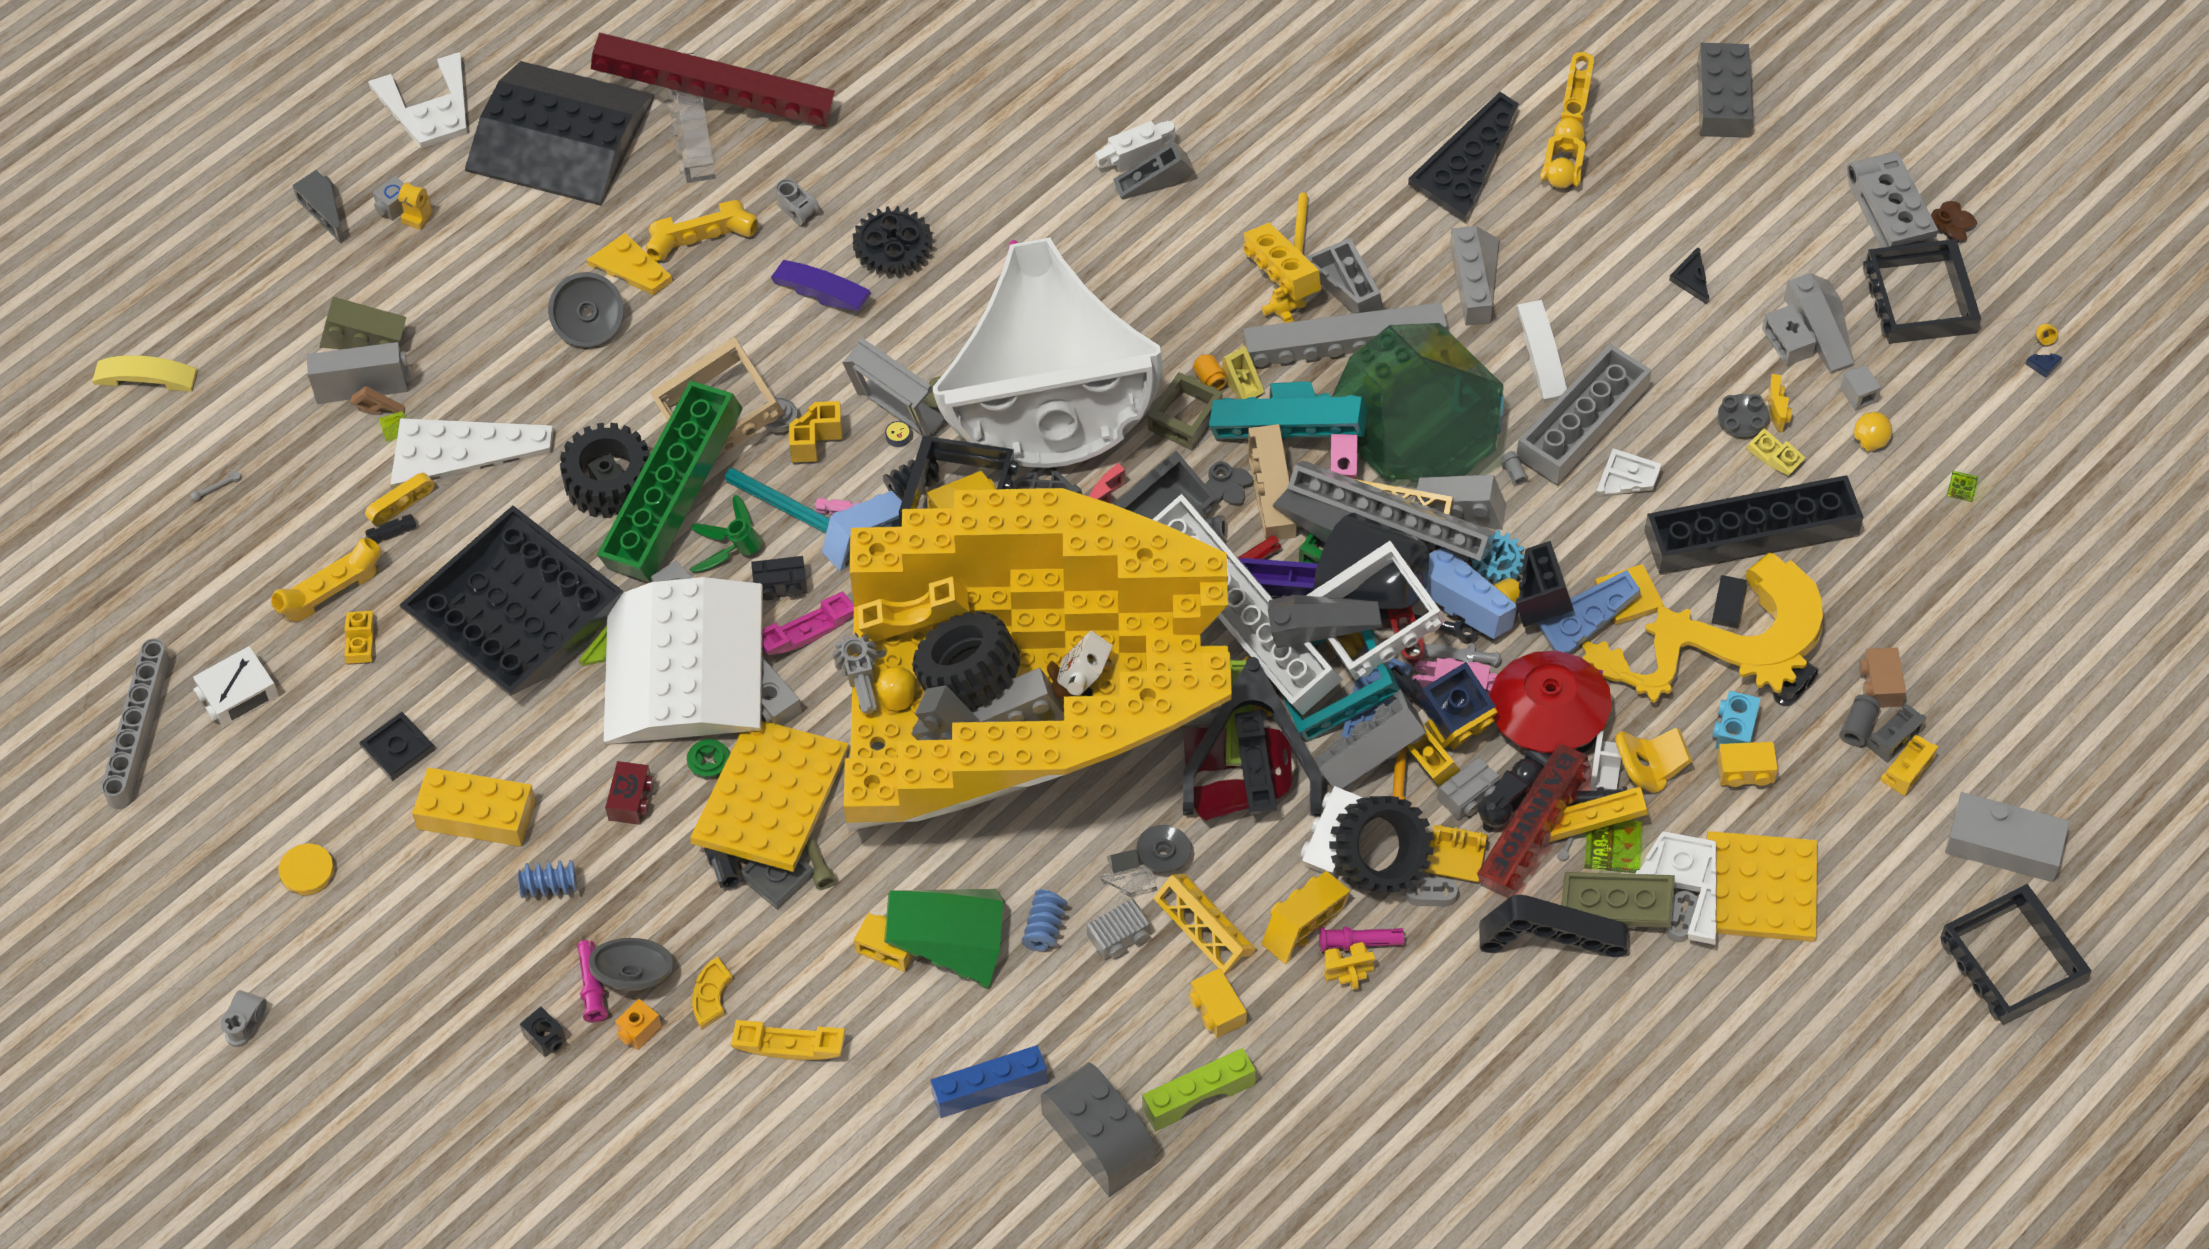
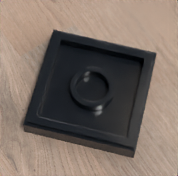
M400 712L359 742L360 747L392 781L435 751L434 745L403 712Z

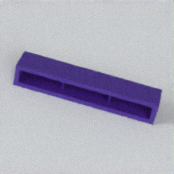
M1240 558V561L1270 596H1306L1314 591L1317 563Z

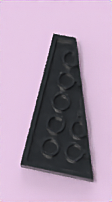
M1499 92L1408 178V184L1466 222L1517 114L1519 103Z

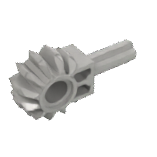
M856 632L852 638L844 635V642L836 641V650H833L832 653L835 667L837 670H842V674L845 677L848 676L850 687L855 686L862 713L869 715L877 710L871 682L874 681L872 670H875V661H878L879 658L876 644L874 641H869V637L866 634L859 638ZM854 654H860L857 657H851Z

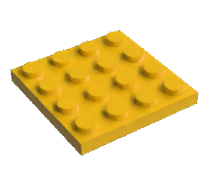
M1707 831L1706 839L1716 841L1717 847L1716 934L1815 942L1817 840Z

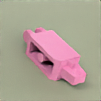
M1437 658V662L1420 660L1415 663L1414 669L1416 672L1427 675L1418 674L1413 676V679L1416 678L1420 681L1419 685L1424 688L1465 662L1452 658ZM1479 662L1468 663L1489 695L1498 674L1489 672V665H1483Z

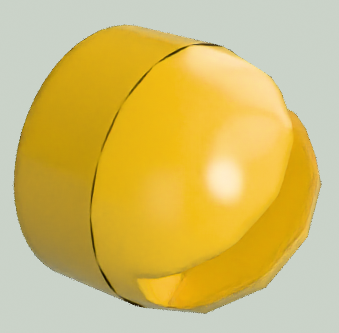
M2044 323L2036 329V337L2043 345H2051L2057 340L2058 331L2053 325Z

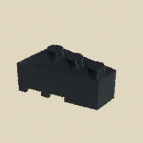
M1551 541L1525 549L1522 566L1523 577L1522 581L1519 582L1520 593L1515 603L1523 627L1574 611Z

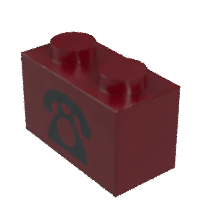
M617 761L605 806L608 821L640 825L642 815H647L648 792H652L654 788V776H651L649 765Z

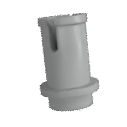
M1514 451L1504 454L1501 457V465L1507 469L1513 485L1517 486L1525 483L1528 475L1520 463V455Z

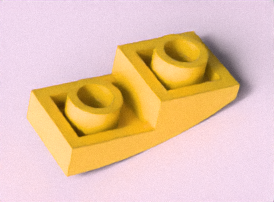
M1772 374L1768 389L1769 412L1776 430L1783 433L1785 423H1790L1792 408H1788L1789 397H1784L1785 386H1781L1782 375Z
M373 611L346 612V645L344 654L346 664L372 662L374 644Z

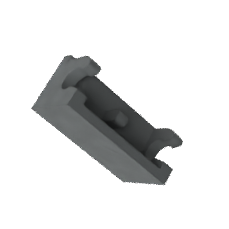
M1904 704L1901 707L1902 709L1880 730L1873 733L1865 742V746L1887 763L1909 741H1912L1914 735H1918L1923 729L1926 716L1921 715L1907 704Z

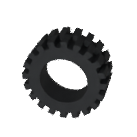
M612 422L610 423V428H605L604 423H597L598 429L592 430L590 426L583 428V435L576 432L572 436L574 443L567 441L564 445L565 452L561 451L560 470L566 495L569 496L573 506L577 504L578 510L582 513L588 509L592 517H597L598 512L602 513L603 518H610V513L616 512L617 515L619 514L650 456L645 440H641V435L637 431L631 434L630 427L624 425L620 430L618 423ZM608 454L619 455L630 461L626 471L611 480H594L583 473L584 466L600 456Z
M1369 796V798L1357 799L1355 804L1347 805L1344 809L1348 813H1339L1335 819L1341 823L1340 826H1332L1330 834L1336 835V841H1329V849H1336L1337 854L1331 856L1332 862L1341 864V867L1336 871L1340 876H1348L1346 880L1348 884L1358 886L1357 889L1363 891L1394 893L1401 891L1400 888L1408 889L1413 886L1411 880L1419 881L1424 876L1419 870L1429 868L1431 862L1425 860L1426 855H1433L1434 847H1428L1427 840H1434L1433 832L1425 831V827L1430 825L1428 819L1418 818L1423 813L1418 807H1410L1412 802L1395 796ZM1378 817L1388 821L1394 827L1399 840L1396 858L1391 865L1380 871L1370 868L1362 859L1359 851V837L1363 828L1368 822Z

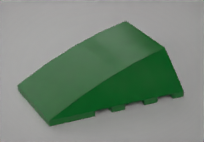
M996 889L890 890L888 893L884 942L916 957L921 955L931 960V964L940 968L945 966L956 971V975L964 979L969 977L978 981L980 986L988 989L1000 952L1003 900Z

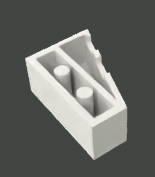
M1334 786L1332 793L1327 792L1322 803V807L1325 808L1321 818L1316 817L1311 832H1314L1310 842H1305L1301 851L1302 861L1306 867L1321 873L1328 871L1332 876L1336 877L1338 873L1336 870L1341 867V864L1333 863L1331 856L1337 854L1336 849H1329V841H1336V835L1330 834L1332 826H1340L1341 823L1335 820L1339 813H1348L1344 808L1349 804L1357 803L1356 800L1363 797Z

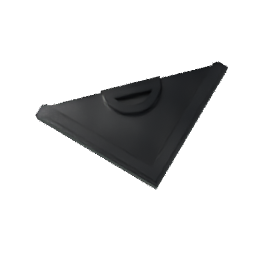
M1697 247L1673 271L1669 281L1707 304L1709 302V294L1706 286L1704 265H1702L1701 249Z

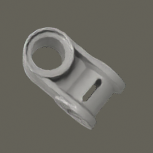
M783 179L777 183V205L796 224H804L807 217L820 211L817 200L792 179Z
M242 990L236 992L231 1005L221 1020V1028L229 1045L239 1047L248 1042L258 1022L265 1014L267 1008V1000L265 998Z

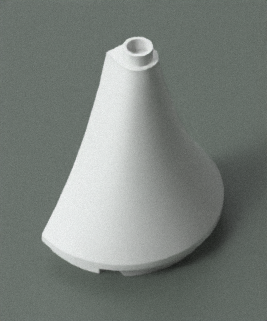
M1051 237L1011 244L1003 271L985 312L953 363L933 386V394L945 420L967 442L1014 449V462H1018L1019 466L1041 468L1067 466L1102 454L1123 440L1124 435L1138 424L1149 410L1159 388L1162 372L1161 349L1158 344L1133 329L1110 311L1083 284L1063 259L1052 242Z

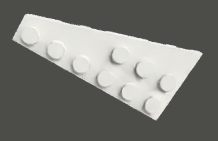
M400 418L390 484L391 489H395L419 473H426L430 478L438 476L445 478L479 470L480 466L493 463L496 466L504 464L503 461L514 458L522 460L551 453L553 426Z

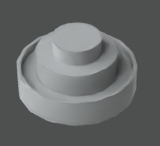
M775 397L784 414L779 416L776 421L764 427L769 431L781 433L789 430V424L794 419H798V413L795 404L791 400Z

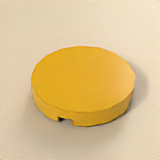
M310 843L297 845L288 850L281 858L278 867L279 877L285 888L290 892H297L298 895L304 896L316 894L324 889L334 874L333 860L328 851L317 844Z

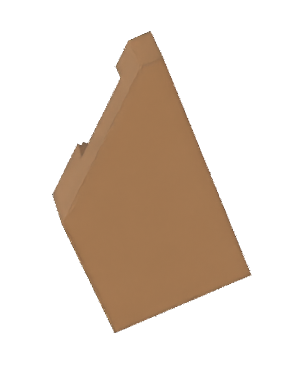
M367 386L351 396V404L370 414H381L382 411H391L396 415H401L404 412V405Z

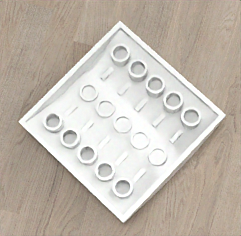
M700 577L651 582L624 592L607 616L604 744L761 730L762 584Z

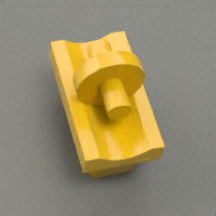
M1363 942L1350 946V957L1342 958L1337 948L1326 950L1324 963V978L1326 982L1338 979L1340 985L1349 983L1351 989L1355 990L1359 988L1358 981L1367 979L1366 973L1374 971L1373 951L1368 952Z

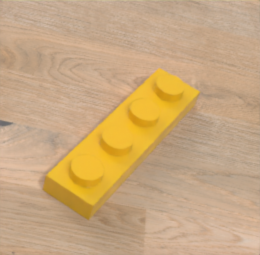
M1640 786L1541 814L1536 817L1541 840L1545 844L1648 815V810Z

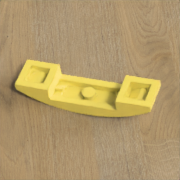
M116 356L98 361L92 382L95 385L118 386L119 381L165 384L167 390L192 392L197 369L177 361L158 357Z

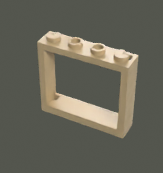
M735 337L650 392L668 421L673 413L670 406L680 400L690 380L705 384L741 360L766 398L767 403L735 423L718 457L732 450L738 443L753 436L759 429L776 421L779 416L784 414L782 408Z

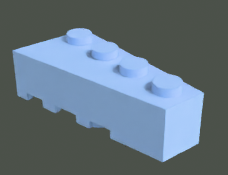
M1441 547L1429 554L1426 591L1434 602L1445 607L1444 612L1451 616L1457 615L1465 618L1466 624L1493 639L1512 629L1517 612L1516 604L1450 549ZM1417 572L1415 576L1422 583V574Z

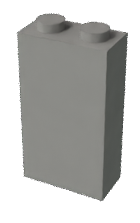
M398 342L306 354L308 377L317 404L351 400V396L365 386L383 395L408 392L407 382L411 381L410 367L407 366L405 351H400Z

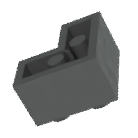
M947 685L927 688L915 712L918 720L911 734L916 740H952V723L977 722L978 718Z

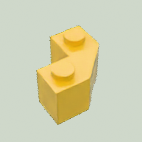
M840 401L814 402L807 408L808 411L802 417L794 419L789 424V447L792 463L816 462L817 440L842 439Z

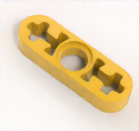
M419 473L371 503L367 507L365 515L373 525H381L429 495L434 489L435 483L426 473Z

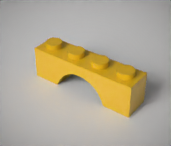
M953 576L930 583L928 592L916 600L891 602L878 599L857 606L859 630L874 642L969 612L967 589Z

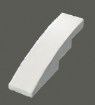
M1538 300L1518 304L1517 313L1524 330L1523 338L1530 355L1529 363L1543 402L1557 400L1567 390L1543 302Z

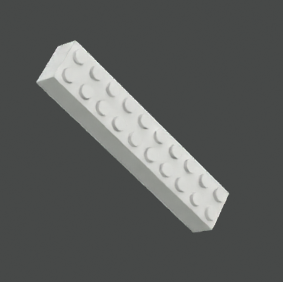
M1182 494L1153 519L1227 553L1228 606L1217 617L1248 654L1259 660L1265 674L1302 715L1343 680L1311 642L1276 648L1271 634L1268 615L1269 600L1273 598Z

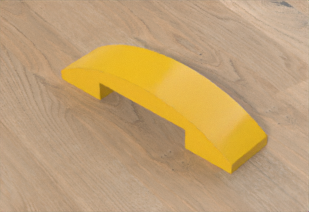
M736 1020L731 1047L757 1055L783 1059H829L841 1056L846 1030L845 1028L817 1026V1031L765 1027L763 1022Z

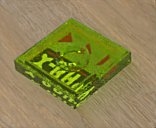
M1627 820L1586 832L1584 869L1636 873L1637 870H1640L1642 822Z

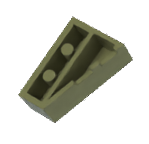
M332 297L319 347L350 349L395 342L400 344L407 317Z

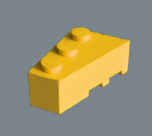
M1325 871L1318 877L1313 876L1302 889H1295L1287 900L1283 903L1279 901L1273 906L1270 911L1272 916L1261 945L1286 965L1292 959V951L1298 945L1304 947L1309 943V939L1306 937L1316 928L1325 927L1344 909L1351 890L1328 871Z

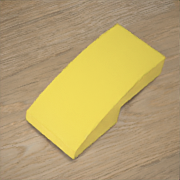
M1765 428L1746 447L1747 450L1761 461L1788 476L1806 458L1788 441L1782 444Z

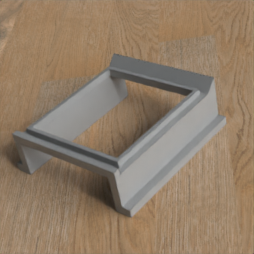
M861 337L858 340V345L842 362L857 394H866L872 401L908 424V426L921 435L924 434V436L932 437L941 425L944 426L947 421L942 415L922 402L933 390L931 385Z

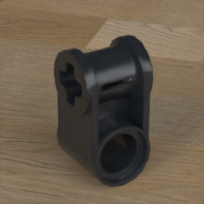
M1807 662L1805 668H1793L1792 671L1796 675V681L1794 683L1784 681L1782 691L1780 693L1773 692L1774 700L1782 706L1793 705L1804 690L1812 684L1819 672V668Z

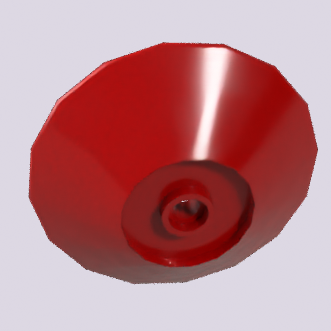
M1561 651L1532 652L1511 661L1496 676L1489 693V697L1498 711L1493 719L1501 733L1520 747L1541 753L1568 752L1588 744L1605 728L1612 710L1610 687L1600 671L1583 658Z

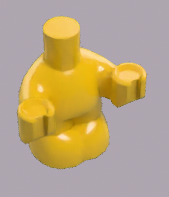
M1279 287L1273 290L1270 303L1262 306L1261 310L1264 316L1274 312L1282 318L1283 323L1294 322L1290 311L1305 307L1306 302L1304 297L1295 301Z

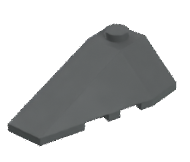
M1291 595L1269 600L1268 604L1270 629L1276 648L1382 627L1377 601Z

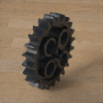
M886 206L885 212L882 213L878 208L876 209L877 215L874 216L871 213H867L868 220L860 219L861 226L856 225V233H853V251H855V257L860 258L861 266L867 264L868 271L876 268V274L879 275L883 270L886 273V277L890 275L891 271H894L896 276H899L900 270L909 274V267L917 270V262L924 264L925 257H930V249L933 248L932 232L930 231V225L925 224L924 217L918 219V212L910 215L909 208L900 212L899 206H896L894 211H891L889 206Z

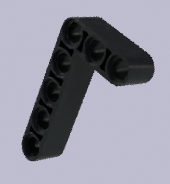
M1513 895L1479 922L1480 950L1487 953H1497L1504 950L1526 933L1609 957H1623L1628 954V926L1625 923L1527 895Z

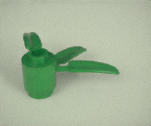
M738 495L733 496V508L736 519L730 522L727 528L698 523L691 525L693 531L702 536L716 540H724L725 536H728L733 543L727 549H722L690 568L692 572H702L721 564L729 558L728 553L736 548L742 555L747 556L756 553L761 547L762 538L752 527L748 510Z

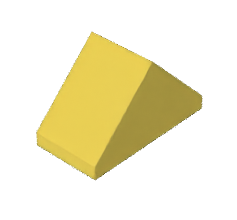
M1245 346L1223 357L1222 369L1226 373V384L1238 399L1257 397L1265 392Z

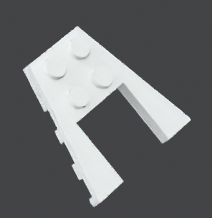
M460 52L437 59L450 94L405 108L391 74L368 81L370 89L378 95L379 100L384 106L390 109L395 119L402 123L406 132L421 149L467 134Z
M1662 831L1645 857V863L1635 874L1675 875V888L1700 892L1689 927L1688 940L1716 945V841Z

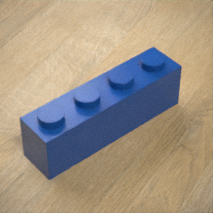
M1038 1045L930 1079L932 1095L940 1118L1048 1084L1047 1068Z

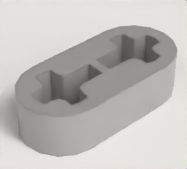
M1446 878L1411 880L1413 886L1405 890L1407 901L1416 906H1450L1456 901L1458 893L1456 883ZM1415 888H1420V896L1415 895ZM1444 888L1447 889L1449 893L1446 897L1443 896L1442 889Z
M1681 891L1674 897L1671 928L1666 927L1668 938L1674 942H1684L1688 939L1689 927L1698 901L1697 897L1689 891ZM1683 901L1689 902L1686 913L1680 912ZM1678 920L1683 921L1681 932L1675 931Z

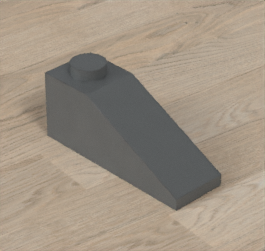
M1173 141L1113 180L1120 197L1124 200L1175 185L1195 173L1188 154Z
M315 170L292 185L296 199L339 243H342L344 237L332 190L334 185L328 176L325 175L323 177Z

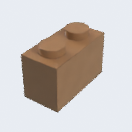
M1898 647L1866 649L1864 658L1860 659L1859 662L1860 674L1865 676L1863 694L1875 698L1880 703V708L1902 707L1906 689Z

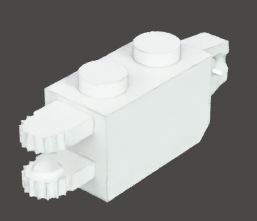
M1167 120L1154 125L1150 121L1109 137L1108 145L1095 153V163L1099 169L1116 165L1119 171H1127L1175 141V124Z

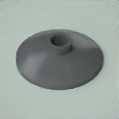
M1156 825L1148 828L1140 835L1136 850L1138 858L1144 866L1156 872L1169 873L1182 868L1187 863L1191 854V844L1188 837L1180 829L1170 825ZM1160 852H1166L1167 854H1166V855H1162V854H1159V853H1160Z

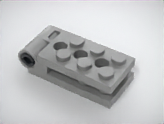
M1894 151L1848 163L1847 174L1850 187L1881 248L1934 242L1933 237L1937 236L1938 228L1898 152Z

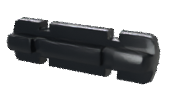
M412 514L402 516L401 520L397 518L378 525L379 528L377 529L375 527L367 529L365 535L367 538L379 542L382 537L387 539L403 533L404 529L408 531L415 528L416 522Z

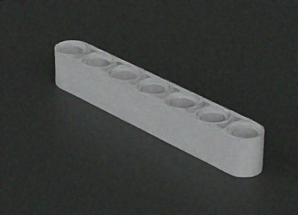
M152 638L146 640L141 646L102 781L101 789L109 806L114 809L125 808L131 802L169 668L170 658L160 639Z

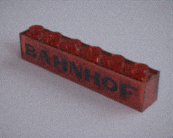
M1560 743L1557 745L1477 872L1482 887L1507 898L1511 897L1514 891L1520 889L1527 870L1533 868L1537 860V854L1542 847L1548 844L1552 830L1562 822L1567 806L1575 801L1582 782H1586L1591 774V766L1586 754Z

